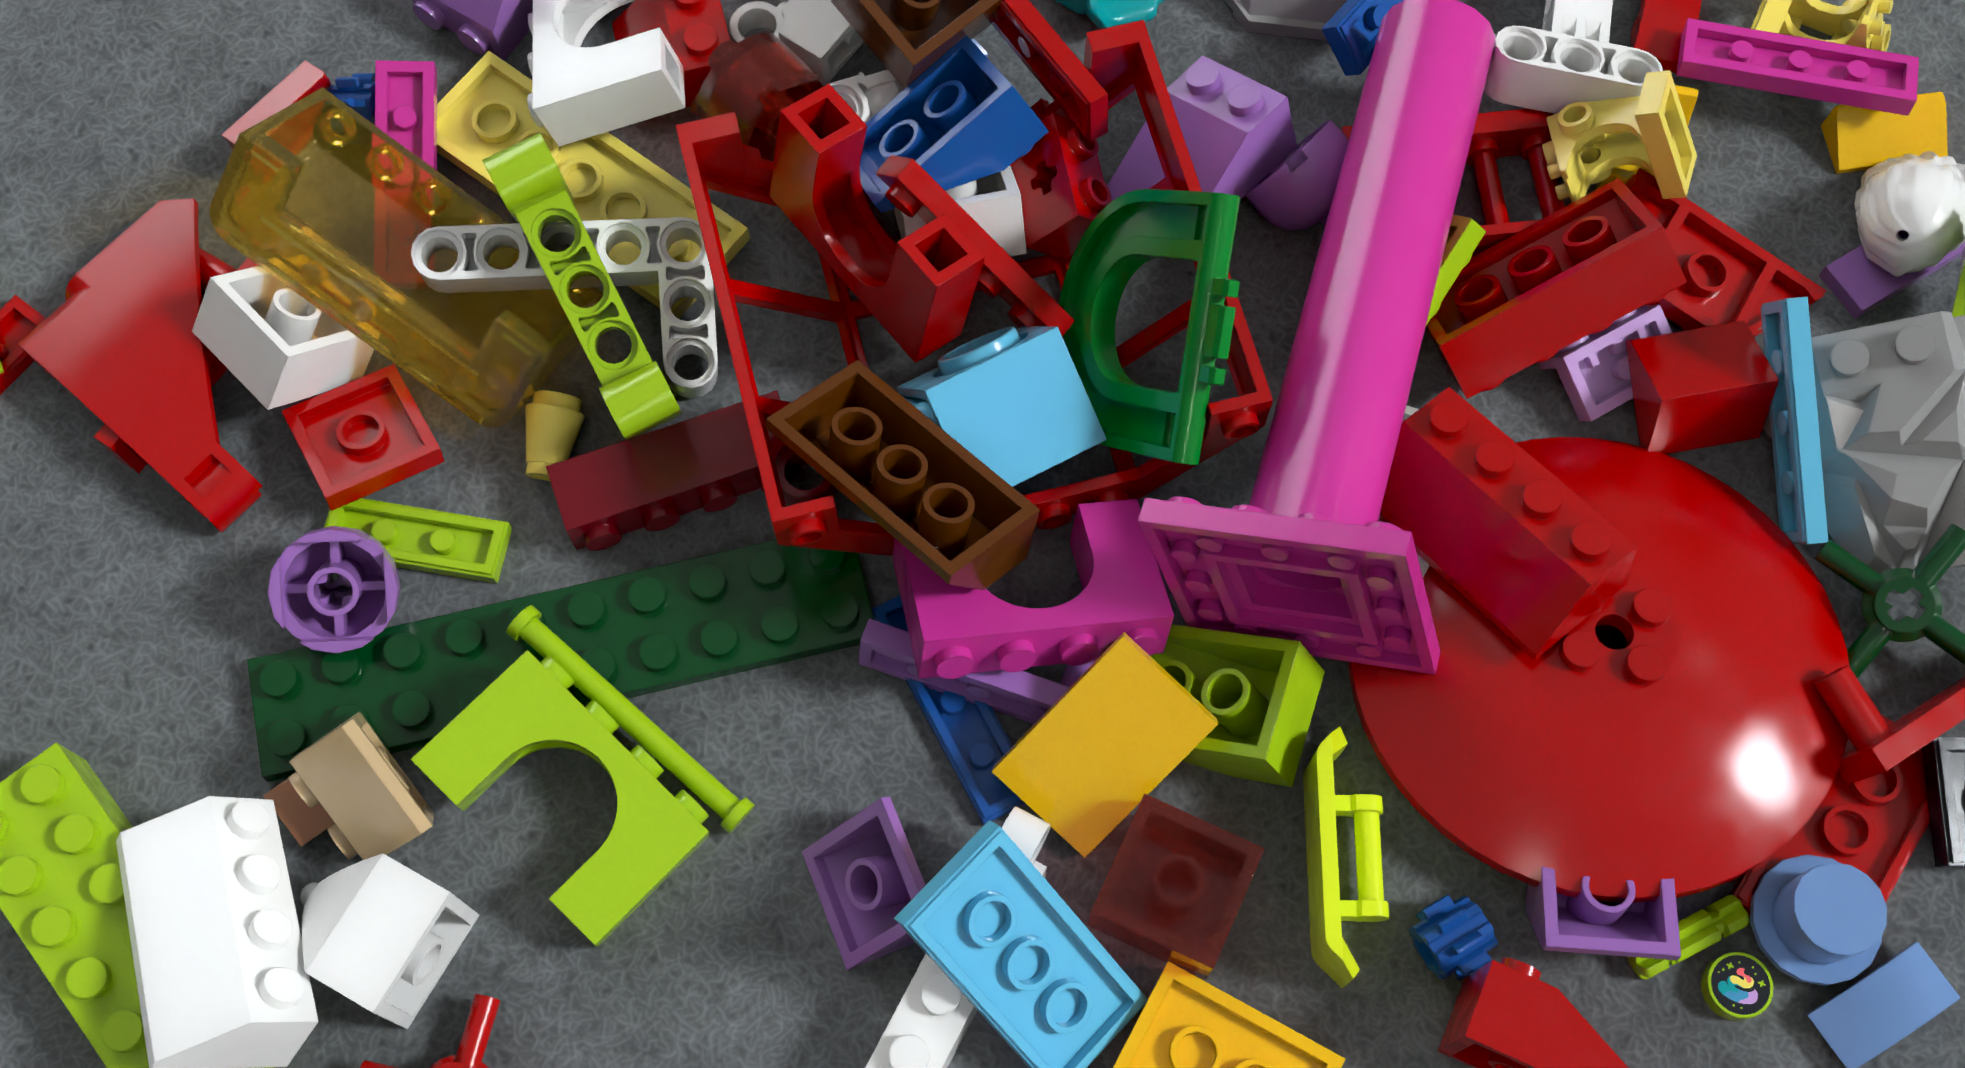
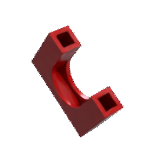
M827 84L780 111L769 196L916 364L961 335L985 256L946 213L901 239L897 244L887 235L875 218L866 200L860 179V160L867 125L830 84Z

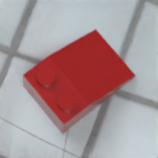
M1502 958L1501 963L1492 960L1464 979L1438 1048V1052L1473 1068H1628L1558 988L1540 981L1541 972L1538 969L1512 958Z

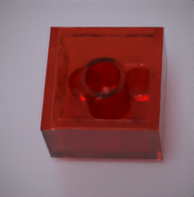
M1144 793L1094 903L1087 926L1166 963L1169 961L1206 981L1215 967L1265 848Z

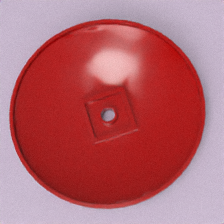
M1553 437L1516 442L1638 546L1627 585L1534 660L1435 569L1429 566L1423 581L1440 647L1436 675L1347 661L1353 699L1371 746L1396 787L1412 806L1442 835L1474 858L1503 874L1529 885L1538 886L1541 881V867L1544 866L1555 869L1556 893L1577 897L1581 893L1583 877L1588 876L1591 877L1589 881L1590 892L1597 901L1622 902L1627 896L1626 880H1633L1636 893L1632 903L1655 901L1660 896L1661 879L1674 878L1676 898L1700 893L1732 881L1760 865L1792 839L1808 822L1823 801L1840 767L1839 760L1843 757L1848 736L1813 685L1829 673L1849 665L1847 648L1840 624L1826 591L1804 556L1789 537L1764 512L1722 481L1684 461L1660 452H1648L1644 447L1597 438ZM1611 625L1618 628L1626 638L1627 647L1611 649L1604 646L1596 636L1595 627Z

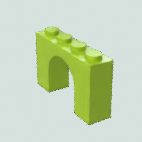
M527 650L411 760L463 812L513 764L533 752L550 748H565L581 752L599 763L611 777L616 789L617 813L614 825L603 845L549 898L596 947H599L709 837V831L702 825L709 815L685 790L682 789L674 797L657 780L664 770L641 746L637 744L629 752L612 735L619 728V725L596 701L592 700L584 707L567 690L575 681L552 657L548 655L539 662Z

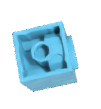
M1011 326L990 332L943 355L938 360L937 364L939 367L896 387L902 397L1012 487L1107 440L1058 326H1022L1018 329Z

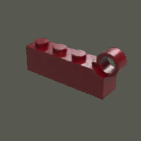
M777 390L759 396L781 400ZM743 402L546 466L566 532L576 550L584 547L591 551L604 550L618 544L623 534L644 527L647 531L664 530L675 525L680 520V515L701 508L706 512L720 511L733 505L739 495L757 489L764 492ZM767 429L785 502L790 506L831 495L834 498L837 488L826 479L819 486L810 490L797 489L789 484L790 474L799 466L807 465L808 463Z

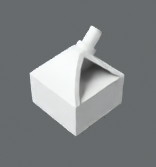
M382 853L348 866L319 883H310L303 888L300 899L304 905L302 915L304 970L306 974L372 1013L408 1029L476 922L479 914L448 890Z

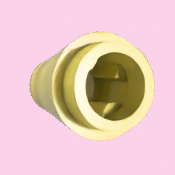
M540 390L534 392L532 403L525 406L526 476L533 479L550 481L546 466L569 459L585 418L580 413L582 401L579 398L556 391Z

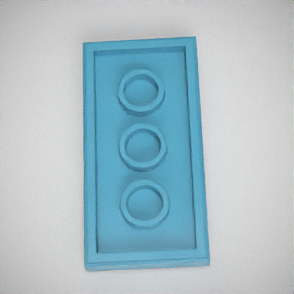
M990 820L894 918L1029 1068H1087L1148 1001L1147 997L1005 831Z

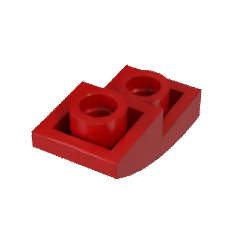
M1641 0L1640 12L1631 28L1630 47L1649 52L1658 59L1663 70L1677 73L1682 31L1688 18L1699 20L1702 0Z

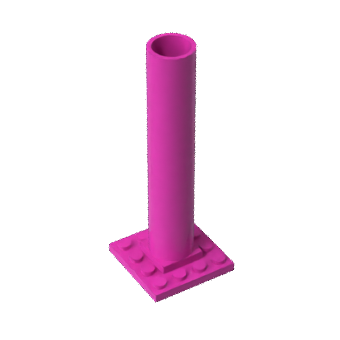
M1404 0L1392 6L1382 18L1249 505H1236L1232 509L1207 506L1194 499L1182 496L1171 497L1168 501L1152 498L1144 499L1138 522L1188 627L1300 641L1308 652L1316 657L1436 675L1440 647L1412 532L1403 531L1393 524L1380 522L1378 519L1496 38L1490 22L1475 8L1458 0Z

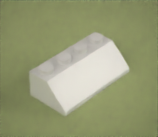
M208 796L120 832L116 839L149 1068L287 1067L319 1021L310 977L304 970L302 938L274 801L269 799Z

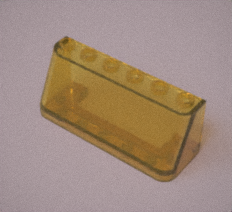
M323 87L239 134L210 204V219L218 235L476 423L490 428L506 424L522 409L534 395V392L541 387L580 342L553 289L442 293L430 288L413 265L411 257L412 244L420 233L428 228L437 226L509 223ZM500 247L493 251L489 257V266L500 270L508 269L517 262L520 252L513 247ZM452 249L436 251L429 259L428 269L434 272L448 271L457 262L458 253ZM597 287L570 288L571 302L582 308L596 305L603 296V292Z

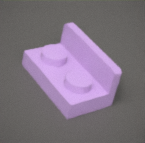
M1660 305L1642 306L1613 321L1607 329L1599 333L1589 334L1564 347L1549 360L1539 363L1541 369L1557 370L1579 421H1593L1633 399L1625 340L1672 333Z

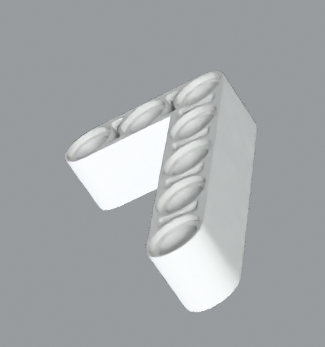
M685 217L582 221L614 286L659 285L663 365L667 383L671 389L680 396L687 398L701 397L711 391L717 382L718 376L714 287L699 222ZM552 222L546 226L542 233L543 247L550 251L559 245H572L575 239V229L567 222ZM520 223L437 226L424 230L416 237L412 244L411 257L413 265L425 283L437 292L468 293L553 289ZM686 239L695 242L700 247L701 252L692 261L679 262L669 255V248L676 241ZM621 242H632L641 250L637 260L626 265L613 262L609 258V252L613 246ZM500 247H513L520 252L517 262L508 269L500 270L489 266V257L493 251ZM452 249L458 253L457 262L448 271L434 272L428 269L429 259L436 251ZM583 276L575 280L570 288L603 287V284L594 276ZM688 296L701 301L705 307L701 316L691 321H684L675 317L671 312V308L680 298ZM688 354L698 355L706 361L708 369L699 379H683L674 370L678 359Z

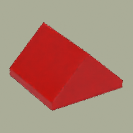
M1745 321L1625 340L1640 447L1646 448L1648 452L1654 451L1670 454L1760 438L1779 379Z

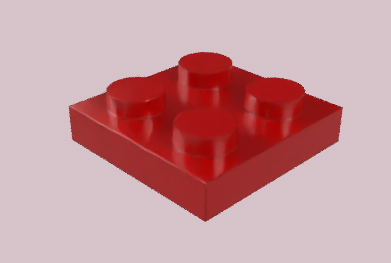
M395 364L281 410L331 511L445 462L436 439Z

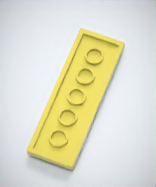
M490 51L437 104V152L497 195L499 193L482 160L533 135L541 133L574 198L572 203L581 221L685 217L699 222L691 188L609 132L559 147L544 126L538 127L531 117L527 96L532 93V80ZM711 203L726 265H728L750 240L748 227ZM686 239L676 241L668 250L669 255L679 262L692 261L701 252L700 247L695 242ZM621 242L612 247L609 252V258L617 264L626 265L637 260L641 250L632 242ZM659 285L628 286L660 308ZM688 296L680 298L672 306L671 312L680 319L697 299Z

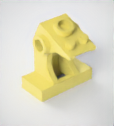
M1762 0L1750 29L1886 52L1891 36V24H1885L1883 13H1891L1893 0H1847L1842 6L1832 5L1821 0ZM1802 24L1830 35L1832 38L1831 40L1819 39L1809 36L1799 29Z
M1670 70L1646 73L1640 96L1574 102L1565 106L1559 113L1546 118L1552 141L1543 143L1542 148L1551 180L1562 177L1564 184L1555 186L1559 200L1570 197L1572 203L1586 196L1590 184L1602 182L1610 176L1613 167L1623 165H1640L1648 169L1656 178L1663 199L1687 197L1697 154ZM1616 131L1623 132V133L1607 134V133L1616 132Z

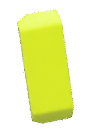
M1338 727L1320 743L1303 773L1311 954L1316 964L1341 988H1344L1355 978L1360 968L1342 937L1341 921L1380 922L1389 920V903L1384 901L1379 819V816L1383 814L1382 796L1373 794L1335 795L1333 762L1341 755L1348 744L1341 727ZM1336 816L1354 817L1358 900H1340Z

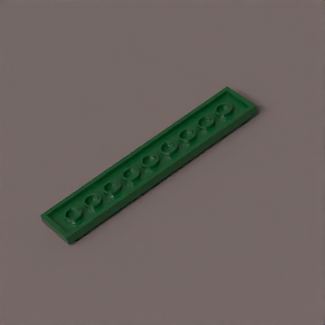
M775 539L388 627L363 647L349 651L332 653L311 650L305 646L247 659L261 775L268 782L288 778L296 772L289 762L294 756L359 711L391 754L425 746L527 650L539 662L544 659L523 639L515 641L506 633L513 619L529 605H533L542 613L540 621L627 699L860 645V640L868 620H874L859 555L856 552L778 545ZM574 685L567 689L584 707L591 702Z

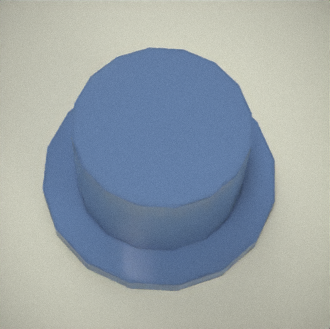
M1802 855L1782 860L1761 876L1751 896L1750 925L1758 947L1778 970L1799 982L1828 986L1851 980L1872 964L1882 943V934L1887 926V906L1879 887L1864 872L1851 865L1841 864L1832 858Z

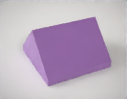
M890 796L882 797L801 851L847 970L916 943L894 918L926 885Z
M1545 866L1541 867V881L1538 886L1535 887L1528 884L1526 913L1541 947L1545 951L1678 960L1681 957L1674 878L1661 879L1660 896L1655 901L1632 903L1636 893L1633 880H1626L1627 895L1622 902L1597 901L1590 892L1589 881L1591 877L1588 876L1583 877L1581 893L1577 897L1556 893L1555 869Z

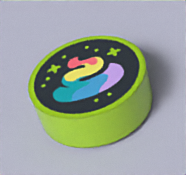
M1731 952L1714 959L1706 966L1701 977V991L1705 1002L1713 1012L1728 1020L1743 1021L1761 1014L1770 1005L1773 997L1774 987L1769 971L1761 961L1746 953Z

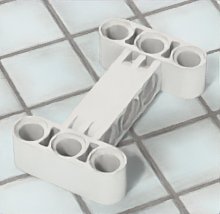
M1546 0L1542 30L1513 25L1505 27L1498 32L1495 38L1484 92L1493 100L1504 104L1556 114L1565 106L1574 102L1640 96L1646 73L1663 71L1658 59L1649 52L1609 43L1613 0Z

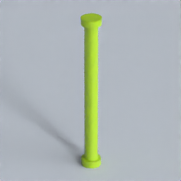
M533 605L523 609L509 624L506 633L515 641L523 639L543 658L548 655L552 657L575 681L573 684L591 701H596L625 732L723 819L720 826L729 834L732 833L753 810L755 804L747 797L739 800L540 621L542 613Z

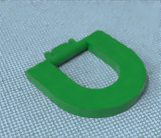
M1158 189L1134 190L1110 202L1095 217L1083 234L1070 261L1059 305L1075 320L1062 338L1107 439L1099 444L1166 461L1199 465L1211 385L1223 386L1225 381L1226 369L1216 368L1215 360L1216 358L1228 359L1236 311L1235 307L1224 306V301L1226 297L1238 298L1240 281L1229 279L1228 274L1240 196L1217 192ZM1156 258L1198 262L1178 392L1145 387L1134 383L1123 371L1116 350L1115 324L1123 291L1136 270L1144 263Z

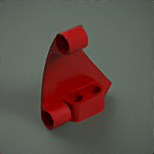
M194 198L160 200L72 277L65 290L66 301L17 344L51 377L68 389L145 460L204 518L206 517L217 530L223 533L262 496L258 491L262 485L220 446L207 349L203 342L192 332L202 303L198 202Z

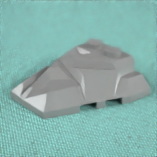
M1939 311L1811 337L1828 535L1833 542L1877 573L1893 568L1915 569L1952 523L1965 530V315L1953 317L1949 311ZM1768 412L1763 426V431L1768 439H1772L1770 412ZM1965 550L1949 569L1965 567Z

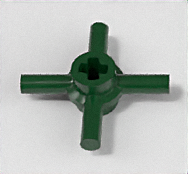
M1952 523L1915 569L1893 568L1877 573L1831 539L1815 555V560L1863 593L1861 611L1867 627L1847 650L1849 666L1857 679L1889 640L1894 642H1911L1926 637L1965 665V634L1941 618L1943 601L1936 585L1965 550V530ZM1910 590L1916 597L1910 603L1917 608L1914 617L1899 616L1893 620L1887 614L1893 607L1885 602L1890 592L1893 594H1904Z

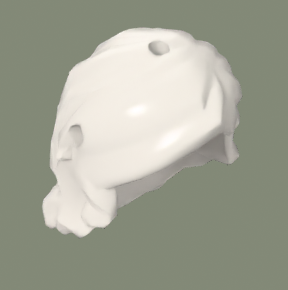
M1926 151L1920 156L1904 154L1902 157L1888 158L1869 168L1861 177V187L1857 190L1855 198L1858 233L1866 257L1895 277H1899L1905 273H1913L1936 266L1949 252L1958 249L1965 242V164L1956 163L1951 156L1938 157L1934 152ZM1898 231H1907L1909 237L1906 239L1900 238Z

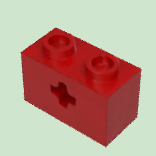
M1051 113L1041 120L1049 132L1039 139L1026 155L1016 159L1010 166L1021 193L1026 248L1066 259L1074 254L1083 234L1095 217L1112 201L1108 186L1104 182L1098 157L1099 145L1097 139L1090 142L1069 118Z

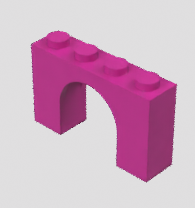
M1129 499L1078 504L1070 537V546L1083 591L1074 599L1049 608L1020 607L997 598L987 589L979 590L950 585L898 540L894 539L892 560L906 624L910 634L918 678L942 677L955 679L970 673L998 670L1020 672L1030 667L1064 663L1070 666L1083 665L1097 660L1123 632L1149 656L1163 653L1174 614L1158 563L1138 522L1141 512L1138 500Z

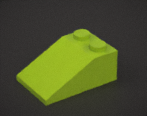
M1172 624L1164 652L1150 656L1218 719V725L1182 761L1235 778L1292 787L1325 671L1300 641Z

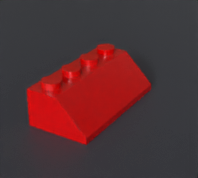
M1617 178L1472 257L1469 263L1461 270L1442 300L1439 310L1430 319L1425 329L1466 399L1480 392L1496 388L1504 379L1534 363L1549 360L1559 350L1581 338L1607 329L1613 321L1644 305L1660 301L1668 292L1687 283L1663 225L1630 189Z
M1446 388L1403 421L1379 520L1393 524L1403 531H1411L1417 554L1534 660L1627 585L1638 546L1452 388Z

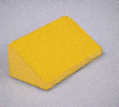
M1943 92L1917 94V101L1908 116L1839 104L1832 109L1821 125L1836 174L1865 171L1888 158H1898L1904 154L1920 156L1923 152L1932 151L1938 157L1948 156L1947 112Z

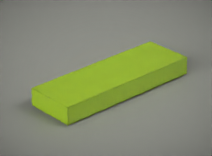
M360 498L333 511L329 509L324 528L341 526L362 530L383 544L393 557L398 568L498 584L512 532L509 522Z

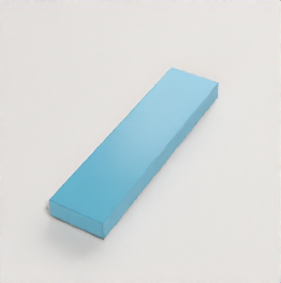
M1808 296L1786 298L1764 303L1761 307L1764 353L1779 379L1769 407L1779 528L1794 544L1827 543L1829 541Z

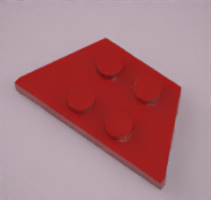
M1639 168L1626 182L1625 185L1663 225L1687 283L1668 292L1660 301L1649 305H1660L1665 317L1683 329L1689 330L1745 321L1755 338L1763 333L1762 304L1786 298L1808 296V304L1811 306L1824 296L1826 292L1824 288L1686 197L1663 199L1656 178L1642 168Z

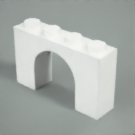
M533 0V12L528 14V24L533 36L532 52L528 53L527 56L528 66L532 75V93L528 94L527 103L535 124L538 127L544 126L559 147L685 108L683 65L660 27L605 45L581 47L585 36L597 21L612 10L635 0Z

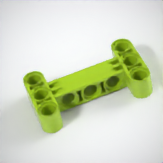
M541 133L483 159L482 161L510 214L518 224L520 223L602 384V387H599L601 395L623 437L628 440L642 435L682 415L683 413L656 360L652 361L572 203L574 198ZM556 221L567 222L575 229V239L572 245L560 252L550 251L544 248L542 243L544 229L550 223ZM594 276L603 284L604 290L601 300L596 305L588 308L578 307L573 304L570 298V287L573 282L579 277ZM612 330L626 333L632 343L629 356L622 362L615 364L603 361L599 357L597 350L598 341L601 336Z

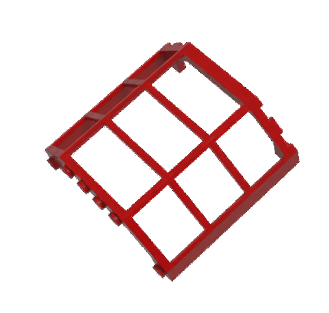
M1144 20L1086 32L1084 66L1108 93V110L1134 90L1137 92L1165 178L1149 189L1202 192ZM1041 98L1030 107L1040 120L1051 113L1069 118L1055 100L1049 104L1048 100ZM735 112L675 125L778 545L893 556L895 538L878 523L838 518L833 495L786 506L768 431L765 427V420L791 402L759 397L736 302L837 323L848 366L859 360L867 368L868 364L856 320L873 316V314L860 300L850 301L846 283L820 254L819 258L831 300L730 279L708 189L777 206L769 196L773 161L762 159L759 148L742 144ZM864 191L867 202H871V199ZM1047 255L1017 263L1032 278L1055 273L1060 291H1062L1064 279L1073 255L1066 259ZM1193 261V262H1194V265H1195V268H1196V270H1197V263H1198V262ZM976 286L974 292L981 290ZM1226 297L1224 301V306L1236 308L1229 355L1226 361L1238 397L1208 404L1199 464L1241 439L1253 435L1260 428L1264 427L1273 402L1239 298ZM1192 299L1116 347L1121 367L1124 368L1188 327ZM1109 447L1116 473L1023 496L1040 509L1036 523L1037 527L1042 530L1054 529L1071 521L1072 515L1076 514L1078 504L1139 499L1197 465L1152 458L1135 468L1131 452Z

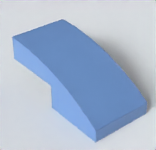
M1915 941L1861 976L1860 980L1806 1014L1846 1068H1858L1930 1021L1961 997L1918 941Z

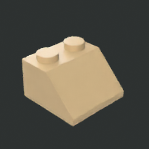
M360 711L289 761L296 770L295 773L288 777L292 786L310 808L321 803L335 822L327 831L341 852L349 860L358 854L362 860L382 853L387 855L433 826L434 811Z

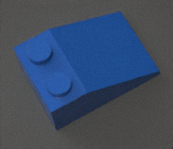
M965 35L865 123L867 130L860 160L862 188L874 205L881 212H885L896 207L885 196L886 191L890 187L875 173L890 155L913 158L946 191L1004 171L1016 159L1026 155L1034 144L1048 133L1049 130L1014 86L972 40Z

